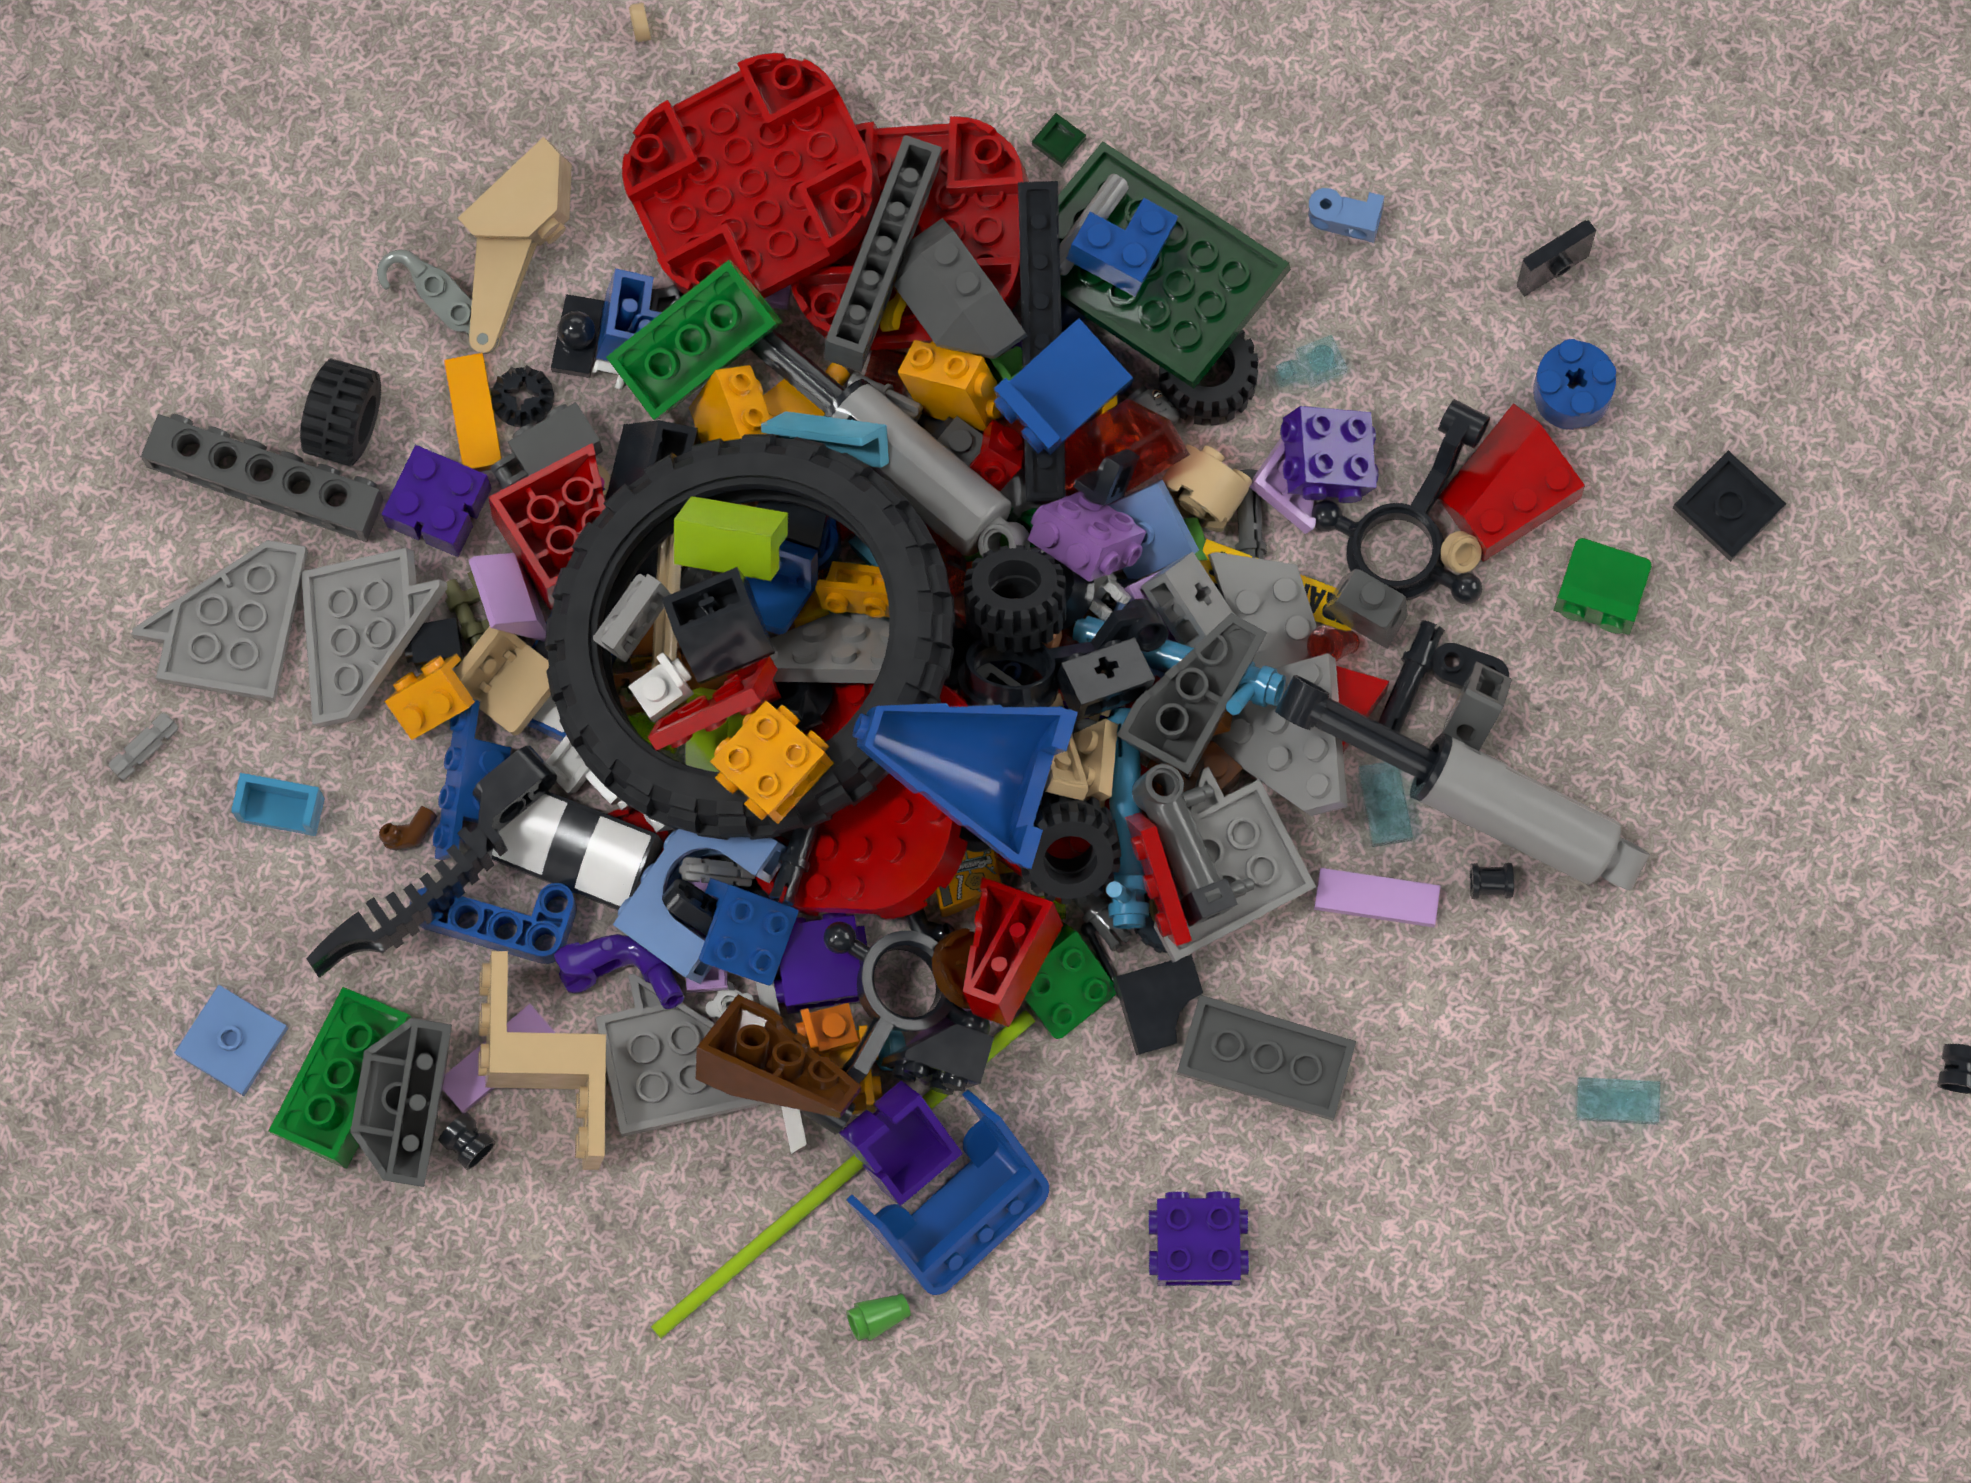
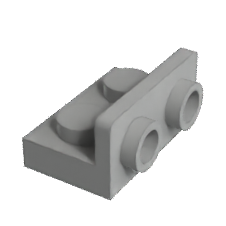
M638 574L597 630L593 640L626 662L664 609L661 598L671 595V593L660 581L647 574L645 577Z

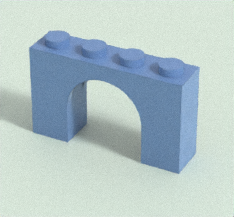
M682 829L675 830L665 840L664 850L657 861L648 866L643 872L641 884L633 896L627 898L620 906L618 918L613 925L682 976L701 984L713 967L699 961L706 938L690 927L685 921L671 913L662 901V895L674 880L683 879L682 874L679 873V867L682 865L683 859L694 857L701 858L702 860L715 855L728 856L754 876L770 883L781 867V864L778 863L780 854L786 853L788 846L775 837L751 840L749 837H730L728 840L698 836L696 833Z

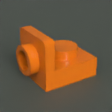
M849 1003L809 1013L808 1008L800 1010L803 1021L795 1023L797 1033L802 1034L809 1040V1047L818 1055L858 1045L859 1039Z

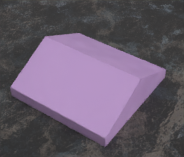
M515 553L473 556L468 561L490 628L545 641L546 623L532 581Z

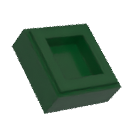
M1055 113L1032 140V146L1063 168L1086 140V134Z

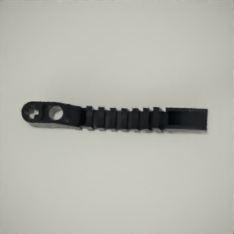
M524 746L514 752L475 786L473 796L480 803L478 827L471 833L466 827L457 833L464 847L468 850L467 852L462 854L455 844L446 850L455 866L450 870L445 862L440 860L434 865L441 877L437 883L428 872L419 878L426 888V892L422 896L412 883L405 887L403 890L412 903L407 908L404 907L394 891L386 896V900L396 914L391 920H389L374 897L368 900L366 905L380 925V928L373 932L359 911L344 921L306 958L319 978L351 954L363 951L383 954L385 950L393 945L396 949L404 944L403 937L408 934L413 937L420 932L418 928L420 924L425 921L428 925L436 919L433 914L437 910L441 909L443 912L451 906L449 900L454 895L458 899L466 892L463 888L468 882L473 885L480 880L478 873L483 868L487 872L494 866L492 861L493 849L500 857L508 851L502 837L499 835V831L549 791L557 780V774L531 746Z

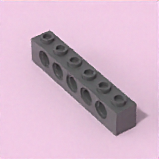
M904 135L825 340L824 360L862 372L893 291L907 247L914 236L938 173L942 147Z
M161 414L157 415L140 456L147 468L367 543L384 501L380 489L377 488L375 482L360 476H355L354 480L340 476V471L326 464H318L317 467L305 464L301 457L287 451H282L280 455L266 451L267 447L252 439H245L244 442L231 439L229 433L217 427L208 426L207 430L193 426V421L178 414H171L170 418ZM187 445H200L198 452L193 456L181 455L182 450ZM226 456L237 458L235 464L228 469L218 467L221 459ZM265 468L274 470L270 479L263 482L255 480V476L260 470ZM297 482H310V487L306 492L302 494L291 492L292 487ZM338 493L347 495L345 503L341 506L333 507L328 505L329 499L333 495Z

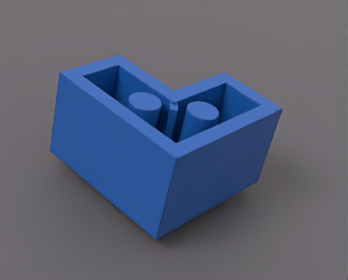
M1143 198L1129 225L1124 230L1090 211L1072 242L1066 259L1136 297L1171 235L1179 216Z
M615 268L605 293L597 359L608 361L606 356L662 313L649 310L654 277Z

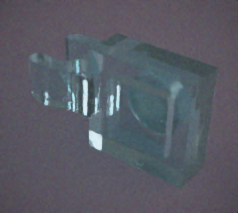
M1329 335L1296 348L1295 356L1297 360H1289L1277 365L1276 369L1278 372H1275L1274 375L1280 388L1304 378L1307 379L1310 388L1346 374L1348 368L1333 336Z

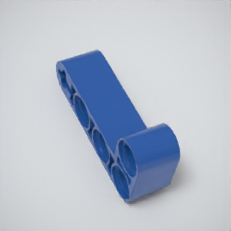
M561 883L548 884L540 891L532 916L464 896L457 899L454 895L449 900L451 907L443 911L448 913V923H446L447 921L443 913L436 911L433 914L436 918L428 925L424 921L419 926L428 931L496 951H508L510 955L530 961L551 964L556 962L554 954L567 944L576 916L577 905L571 890ZM424 887L417 891L422 896L426 892V888ZM563 897L568 900V905L562 912L552 913L547 910V905L553 898ZM474 912L478 914V921L473 927L466 929L458 926V920L464 913ZM510 923L517 926V931L512 938L501 940L496 937L498 928L503 924ZM542 935H551L556 938L554 946L547 951L535 949V942Z

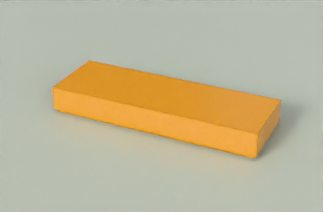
M483 353L445 359L444 364L462 464L479 472L490 470L497 461L502 459L484 355Z

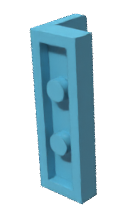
M788 411L761 424L762 433L778 435V438L784 439L799 437L823 443L826 447L842 454L846 452L871 467L881 468L889 463L887 425Z

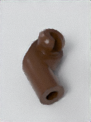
M420 806L410 824L393 825L392 823H386L379 831V838L386 848L394 851L417 847L421 844L438 816L430 809Z

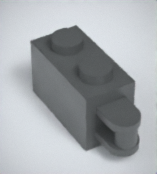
M576 402L569 406L563 404L554 408L547 414V419L535 426L532 424L523 426L513 434V439L508 441L511 454L497 461L490 469L502 489L593 443L595 455L603 452L600 439ZM519 464L522 471L513 476L509 469Z

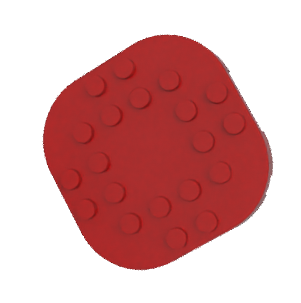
M768 53L744 59L737 63L740 71L674 106L671 105L669 100L659 104L642 119L633 131L635 139L629 153H624L622 162L624 189L657 255L658 263L672 283L684 295L726 261L731 260L762 297L766 298L840 259L850 252L866 235L880 200L878 171L844 100L828 75L814 63L806 59L800 61L786 58L784 53Z
M950 116L948 124L877 128L874 121L856 124L878 171L880 197L904 135L942 147L940 167L913 238L943 218L955 231L1012 311L1021 296L1018 182H1029L1026 169L1011 142H1008L993 126L977 119L961 116ZM865 236L850 252L840 259L791 284L798 306L813 328L824 338H827ZM894 288L891 293L889 301L892 300L897 293L894 290ZM906 305L898 330L882 332L879 325L870 350L910 348L914 340L930 343L933 340L908 305Z
M830 683L833 689V697L829 707L821 716L823 725H818L802 733L807 735L812 730L824 742L828 741L859 710L874 683ZM943 685L939 697L941 703H947L949 707L968 706L966 700L961 695ZM888 774L876 786L878 790L853 807L850 804L834 813L832 819L821 823L808 859L811 866L808 873H803L795 897V903L790 907L796 908L800 913L809 916H818L819 912L876 914L884 919H894L910 915L927 906L926 899L939 886L946 889L962 863L968 842L959 838L961 826L952 821L922 794L912 793L891 774ZM782 836L775 837L783 844L788 846V839ZM779 870L770 883L755 876L759 885L768 895L772 891ZM784 887L782 895L779 899L780 903H782L784 900L787 887Z

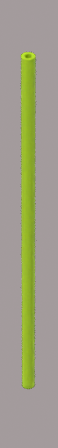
M1026 1010L1014 1018L1009 1027L1005 1026L993 1036L994 1039L987 1063L1035 1023L1033 1017ZM929 1090L922 1098L932 1110L949 1095ZM855 1154L650 1327L662 1339L863 1169V1163Z

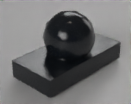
M566 294L561 320L557 326V339L551 363L552 372L586 378L591 377L600 334L604 300Z

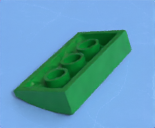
M728 260L606 356V358L651 418L658 420L706 384L715 370L725 369L783 322L745 275L731 260Z
M342 987L268 1131L289 1143L347 1169L359 1147L350 1131L364 1051L413 1017Z

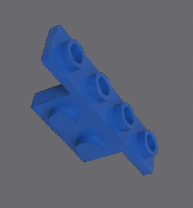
M474 700L475 702L465 711L450 718V730L453 733L451 746L446 751L444 758V767L447 769L446 781L438 798V805L441 808L440 822L433 834V846L436 847L435 859L438 860L451 858L446 850L455 844L459 849L460 837L457 833L462 829L463 820L478 824L480 803L473 796V790L481 779L510 756L511 747L475 739L480 701Z

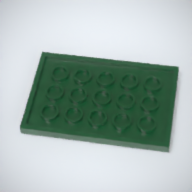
M1102 141L1058 195L1059 245L1106 179L1113 173L1124 178L1129 187L1107 218V221L1126 230L1143 198L1179 217L1136 297L1074 264L1067 275H1060L1061 301L1194 389L1291 270L1290 264Z

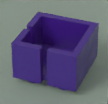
M415 444L381 515L388 528L418 541L421 535H423L426 544L459 557L473 528L470 517L478 518L492 487L486 474ZM465 506L467 508L468 513L463 511Z
M902 1080L873 1104L877 1109L873 1114L866 1109L839 1132L855 1156L863 1163L864 1168L881 1191L899 1206L903 1205L963 1154L921 1095Z

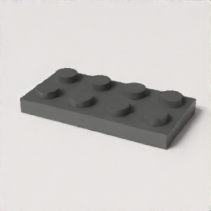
M1199 995L1176 1074L1333 1121L1356 1041Z

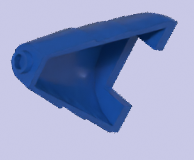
M947 703L875 706L869 709L866 715L861 713L858 716L852 735L857 738V747L912 793L922 794L957 825H963L1008 862L1026 869H1032L1043 832L1042 829L1034 827L1033 824L1053 757L1067 751L1078 712L1065 709L1062 706L1002 707L1001 705L949 707Z

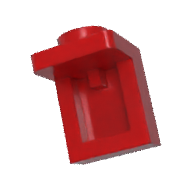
M992 420L984 429L980 454L969 467L994 488L1001 491L1021 468L1025 447L1024 438L1014 429L1004 427L995 420Z

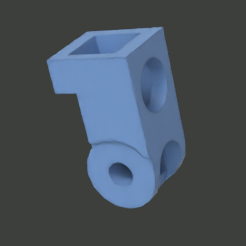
M1321 188L1316 190L1309 199L1308 217L1313 226L1320 230L1374 243L1384 208V195L1369 192L1367 202L1341 197L1337 191L1331 188Z

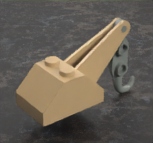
M542 137L458 217V220L477 238L472 300L445 271L423 262L417 255L402 249L390 251L383 256L377 269L379 283L383 289H389L390 284L386 274L388 268L394 263L404 264L411 272L419 296L450 329L456 332H467L469 334V343L475 351L483 354L494 352L499 346L501 336L536 247L541 246L546 241L548 244L553 243L566 230L564 224L570 219L572 164L553 144Z

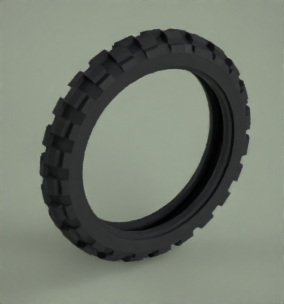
M745 434L742 436V439L723 441L722 438L693 445L692 451L674 458L669 455L644 469L646 474L629 486L624 484L603 503L606 508L592 524L587 522L572 545L574 552L566 568H561L552 594L555 600L551 617L547 619L545 649L548 651L549 663L546 673L551 698L556 704L560 716L559 721L571 745L589 770L606 788L629 807L635 808L649 819L670 828L693 832L702 837L728 840L730 837H749L751 840L778 837L782 835V832L801 827L805 830L832 819L834 813L850 804L853 807L878 790L876 786L889 774L857 747V738L853 737L852 734L858 716L861 713L866 715L869 709L875 706L941 703L939 697L944 682L950 675L954 654L952 646L953 627L956 626L954 600L947 578L948 572L939 548L927 526L910 502L893 484L872 470L869 465L846 452L842 454L826 447L823 443L799 437L784 439L776 438L774 434ZM691 496L734 504L755 501L793 503L824 513L843 524L869 548L878 564L885 583L890 622L886 653L879 675L859 710L842 729L825 742L829 746L825 753L834 762L832 766L779 824L768 815L763 820H760L744 805L749 799L739 789L734 794H731L715 779L719 772L688 766L658 750L656 751L652 745L645 741L629 720L621 704L612 671L611 652L593 640V636L625 593L643 562L653 550L674 533V518Z

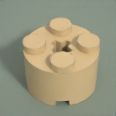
M1187 444L1181 448L1162 479L1181 515L1188 518L1191 514L1195 517L1203 518L1205 522L1201 527L1215 532H1222L1248 493L1252 479L1245 473L1237 469L1232 470L1222 463L1225 457L1214 448L1204 446L1202 451Z

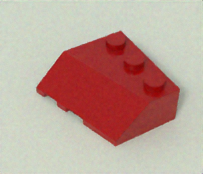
M1513 403L1444 489L1438 500L1461 531L1477 538L1482 548L1481 560L1484 562L1580 500L1585 484L1540 422Z
M593 443L488 497L492 520L513 553L522 562L527 575L549 610L553 609L555 599L552 597L560 570L563 567L566 568L574 552L572 545L587 522L592 524L606 508L603 504L605 497Z

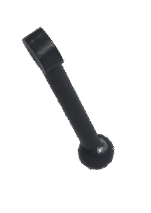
M1085 922L1081 926V933L1089 938L1103 969L1114 983L1113 977L1116 975L1095 934L1096 929L1091 922L1088 925ZM1114 983L1112 986H1113V988H1114V990H1115V992H1116L1117 998L1119 999L1118 993H1117V990H1116V987H1115V983Z

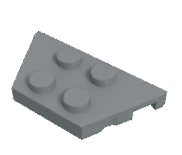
M1219 552L1208 554L1219 591L1234 615L1267 632L1253 659L1256 667L1262 668L1266 665L1277 668L1302 661L1321 642L1296 564Z

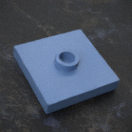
M1163 479L1107 504L1117 512H1122L1132 517L1134 523L1146 531L1141 543L1143 548L1141 556L1134 565L1122 568L1128 579L1142 578L1168 566L1191 552L1195 554L1199 551Z
M218 985L174 1053L240 1095L245 1096L288 1030V1027Z

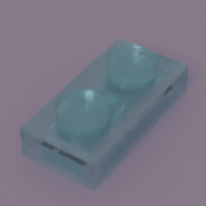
M1386 762L1359 766L1358 773L1372 847L1412 841L1413 835L1400 769Z
M1578 1077L1576 1120L1658 1125L1660 1115L1659 1081Z

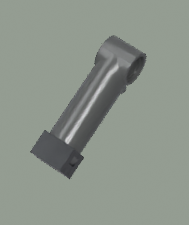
M1159 764L1136 780L1133 785L1132 795L1136 805L1146 812L1149 820L1157 827L1167 862L1183 896L1180 899V904L1188 926L1192 927L1222 915L1238 905L1236 898L1253 890L1255 883L1251 878L1236 880L1231 883L1228 882L1227 878L1220 880L1188 808L1212 797L1214 794L1212 786H1198L1183 792L1184 782L1179 771L1171 765ZM1152 781L1162 786L1164 796L1155 793L1152 788Z

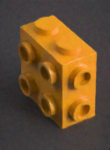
M914 340L898 370V374L912 399L923 406L922 415L944 421L949 416L953 419L958 416L971 427L982 431L992 420H996L1002 415L995 407L994 402L997 399L994 388L998 384L982 355L937 347L933 341L926 343Z
M751 365L715 370L688 407L695 427L698 428L701 443L722 438L723 441L742 439V436L745 434H767L761 432V424L773 418L768 413L763 399L762 385L756 379Z
M767 701L744 717L742 721L743 726L732 738L727 737L717 746L714 752L715 757L710 763L719 771L715 779L731 794H734L738 789L749 799L744 805L760 820H763L768 815L779 824L834 762L825 753L829 746L816 733L811 730L805 735L796 727L800 720L782 704L776 710Z

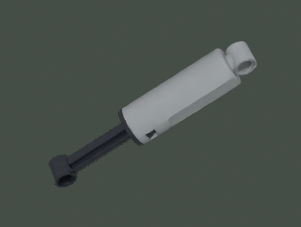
M775 329L750 348L754 354L825 413V417L887 425L889 463L881 468H871L885 480H889L910 502L923 522L962 555L972 556L980 551L984 558L983 553L989 550L999 551L1002 534L1008 538L1009 548H1016V545H1024L1025 549L1029 550V533L1025 527L1017 522L1006 521L1011 511L1010 500L867 380L860 379L855 381L845 389Z
M1293 676L1275 710L1284 719L1307 730H1310L1311 727H1316L1414 776L1410 789L1411 798L1587 885L1592 884L1601 876L1623 889L1631 891L1650 854L1636 844L1621 838V825L1616 820L1507 766L1505 763L1466 745L1446 733L1438 735L1428 748L1329 698L1330 693L1319 685L1301 676Z

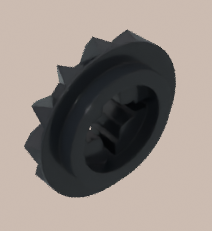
M528 365L520 368L510 367L502 376H497L496 383L491 390L492 406L496 415L508 425L514 427H523L529 424L536 425L545 419L552 409L554 403L552 384L542 371L532 369ZM525 382L528 394L534 395V397L525 398L524 404H521V410H519L516 397L510 396L512 392H519L520 387Z

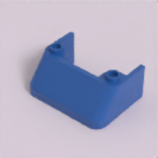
M968 1089L962 1095L980 1119L967 1131L963 1139V1151L970 1159V1162L922 1206L910 1215L903 1206L891 1204L885 1206L874 1215L854 1195H850L846 1199L876 1239L912 1278L931 1295H940L951 1289L1045 1202L1049 1194L1047 1179L1003 1119Z

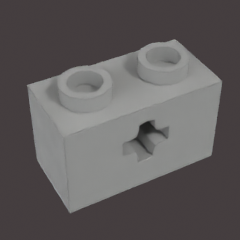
M1194 552L1169 564L1141 586L1176 641L1183 645L1195 648L1230 613L1234 614Z

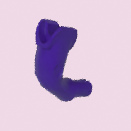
M615 934L603 936L581 945L579 942L567 944L554 954V959L560 968L559 977L569 993L586 991L596 984L597 978L618 968L636 966L640 970L645 982L651 983L664 1009L674 1008L684 1000L683 993L672 973L673 968L629 936Z

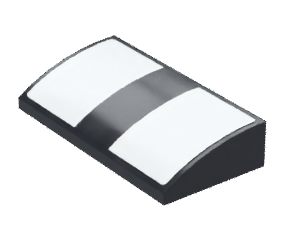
M547 791L499 831V835L502 837L508 851L500 857L493 849L492 860L547 883H561L567 886L572 893L618 911L622 903L627 898L632 897L641 884V876L646 868L656 862L664 842L656 833Z

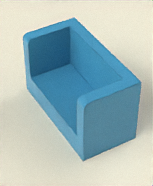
M240 773L231 812L236 820L241 823L316 836L325 798L319 787Z

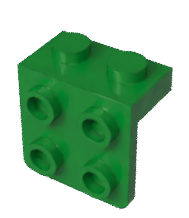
M1585 538L1578 539L1575 542L1553 611L1561 613L1562 616L1573 621H1586L1599 625L1600 628L1610 633L1630 635L1652 567L1651 561L1647 558Z
M1062 922L1063 926L1024 998L1049 1034L1055 1039L1063 1038L1116 995L1112 986L1114 983L1075 929Z

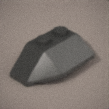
M943 218L910 240L894 287L937 347L964 353L980 354L983 357L995 359L1027 337L997 289L955 231Z
M410 1018L364 1051L350 1132L384 1181L420 1187L425 1186L444 1084L452 1024Z

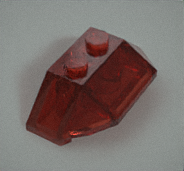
M1127 399L1083 425L1064 442L1066 496L1081 492L1073 487L1076 478L1091 471L1097 472L1101 462L1107 456H1112L1125 449H1129L1140 456L1125 494L1190 456V453L1170 419Z

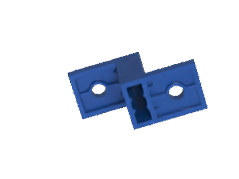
M1078 318L1010 381L1007 378L1003 379L994 388L997 397L994 402L995 407L1011 424L1017 419L1024 426V429L1021 431L1022 437L1038 454L1044 449L1051 455L1117 394L1121 396L1132 386L1133 377Z

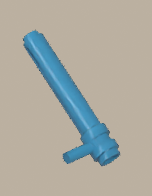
M1087 616L1086 619H1078L1073 630V640L1078 643L1090 642L1105 620ZM1166 640L1158 649L1150 652L1142 651L1149 668L1166 673L1194 648ZM1252 661L1237 691L1227 702V711L1232 715H1237L1249 701L1262 707H1266L1268 704L1277 706L1284 691L1285 675L1279 674L1276 668L1270 666L1256 667Z
M1116 708L1111 710V717H1108L1107 720L1118 724L1117 734L1132 708ZM1117 737L1112 797L1109 798V811L1111 812L1112 820L1115 819L1121 848V857H1119L1121 865L1118 873L1113 872L1115 880L1106 887L1107 894L1112 897V903L1108 905L1109 918L1113 919L1114 928L1137 929L1146 926L1145 918L1149 917V903L1145 902V893L1147 891L1143 882L1144 870L1133 851L1130 840L1132 837L1124 817L1139 812L1142 814V810L1136 805L1132 795L1133 785L1141 777L1140 752L1119 737Z

